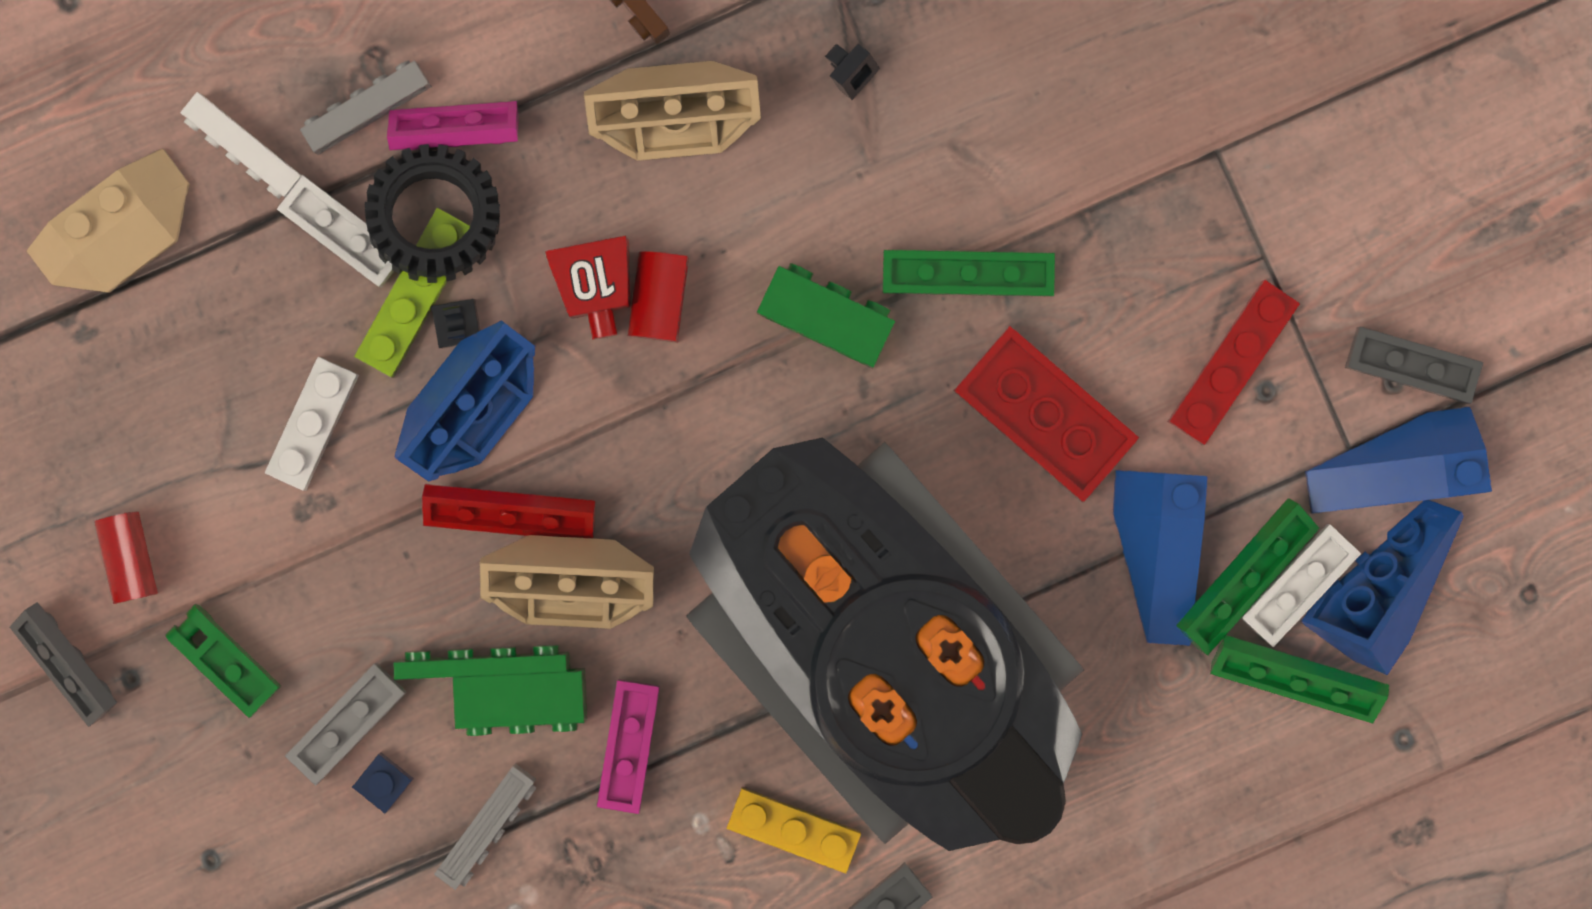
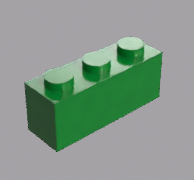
M793 263L789 264L788 269L778 266L757 310V314L873 369L895 323V320L888 318L891 310L871 300H867L865 306L849 299L852 294L850 290L831 281L828 282L825 288L811 281L812 272Z
M573 668L567 672L453 677L455 729H466L467 736L492 734V727H509L510 734L535 732V725H552L553 732L578 730L577 723H585L587 720L585 668Z

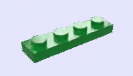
M883 250L882 294L1054 296L1055 253Z
M1288 498L1177 623V628L1198 650L1207 656L1320 529L1299 503Z
M1228 635L1224 636L1211 662L1210 674L1372 724L1389 695L1388 684Z
M559 645L533 646V653L516 654V647L490 648V655L474 656L473 649L471 648L447 650L448 657L431 658L430 650L405 652V659H399L394 662V680L567 672L570 669L569 652H559Z

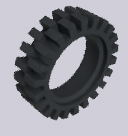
M429 144L419 145L420 152L412 154L411 149L407 148L401 151L402 158L397 161L393 156L385 161L386 169L384 171L378 169L374 174V184H369L365 217L370 242L374 249L377 248L379 257L384 263L389 261L392 264V270L398 274H401L402 271L408 272L409 279L418 281L419 276L427 277V283H437V277L442 276L446 277V282L455 280L456 273L460 271L465 276L473 271L472 265L477 262L481 265L486 259L487 250L492 251L495 245V237L499 232L500 204L498 202L497 188L492 186V177L486 170L484 173L481 171V163L474 157L471 161H468L466 153L462 150L456 149L455 154L448 153L447 145L438 144V151H429ZM424 179L445 180L458 186L467 195L473 208V220L468 231L454 244L438 249L422 248L408 242L398 232L392 218L395 202L404 189Z

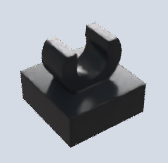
M835 44L825 55L826 59L831 62L830 65L835 69L829 76L838 89L851 100L855 98L880 69L872 55L860 44H857L849 54L838 44Z
M475 299L431 306L438 347L440 349L457 346L461 340L481 331Z

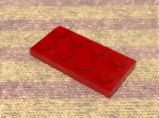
M1011 326L1004 331L953 390L1083 503L1139 439L1134 432Z

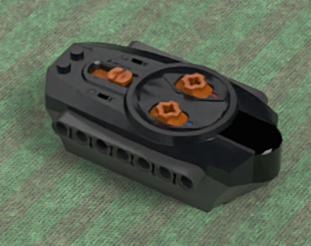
M823 437L773 448L706 506L689 555L712 593L691 610L686 617L884 844L889 842L908 824L948 851L997 840L1013 844L1033 843L1053 831L1062 819L1066 804L1064 782L1083 735L1060 691L1080 675L1084 669L886 442L882 443L858 465Z

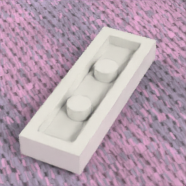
M302 175L277 210L378 287L382 288L394 271L392 270V264L389 261L384 263L379 257L377 248H373L366 222Z
M317 357L266 468L265 474L302 491L307 490L359 377L358 374L326 359Z
M1326 524L1277 576L1241 619L1266 643L1274 647L1361 553L1334 527Z

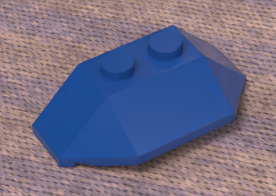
M502 320L461 340L407 408L394 457L428 482L438 479L439 476L456 473L481 464L533 398V357L535 356V345Z

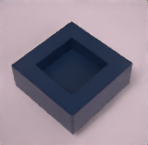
M380 752L352 788L385 814L414 778Z

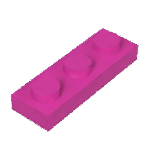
M517 101L389 110L387 129L389 150H403L407 148L417 150L419 145L429 144V148L438 147V144L459 147L462 145L517 142L519 124Z
M617 680L598 795V808L635 814L640 813L660 690L658 685Z

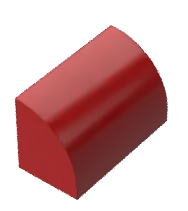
M639 251L627 336L678 343L689 264L688 256Z
M139 511L126 512L95 520L94 524L113 604L158 594Z

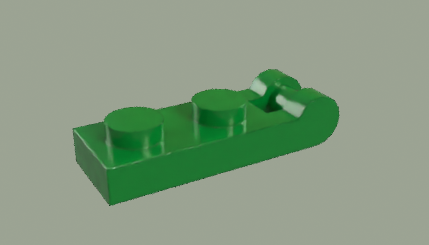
M194 604L186 612L188 618L179 627L174 625L165 636L248 718H251L279 690L281 685L231 638L204 608ZM201 630L208 638L198 647L191 638Z

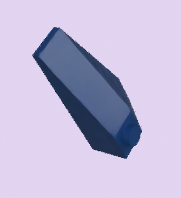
M1470 407L1426 412L1393 430H1389L1354 449H1350L1305 471L1311 513L1492 492L1486 447Z
M1115 470L1113 516L1121 539L1123 554L1128 566L1147 643L1190 646L1191 641L1176 625L1195 604L1205 521L1208 476Z
M1424 500L1387 532V540L1371 554L1365 551L1355 560L1357 566L1341 580H1336L1316 601L1302 619L1303 624L1351 660L1388 675L1413 636L1464 515L1462 512L1431 500Z

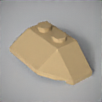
M715 61L629 68L584 91L589 135L602 139L613 148L636 161L722 153L751 125H754L761 119L757 76Z
M160 149L118 169L50 220L27 249V252L52 285L110 293L178 242L185 199L190 183L164 149Z
M528 535L480 559L481 599L488 603L493 602L501 610L525 624L611 629L631 619L642 610L646 611L653 607L654 567L616 540Z

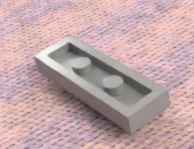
M378 663L373 664L285 757L316 786L392 709L407 691Z

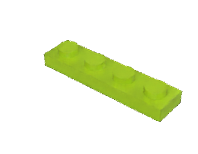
M436 208L416 246L438 249L452 245L464 236L470 226L443 210ZM402 271L354 357L394 378L430 314L431 306L435 305L447 283L446 277H437V283H427V277L419 276L418 281L409 279L408 272Z

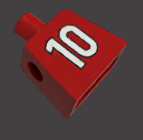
M626 235L545 251L547 261L569 317L573 319L588 316L592 340L616 336L617 330L613 311L631 306L629 240Z

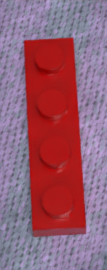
M1263 280L1167 422L1201 445H1205L1300 303L1268 281Z
M424 485L422 493L423 526L521 536L594 538V500Z

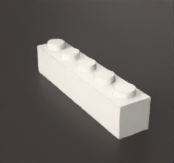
M196 92L180 112L186 117L184 123L196 132L199 128L207 134L204 138L215 148L221 145L228 151L225 155L236 165L242 162L249 169L246 173L257 182L263 179L268 183L267 190L278 199L281 196L286 197L301 178V174L202 94Z

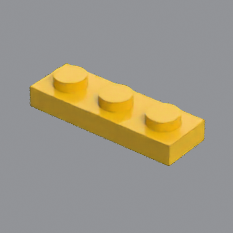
M741 787L726 828L845 874L848 871L861 836V831Z

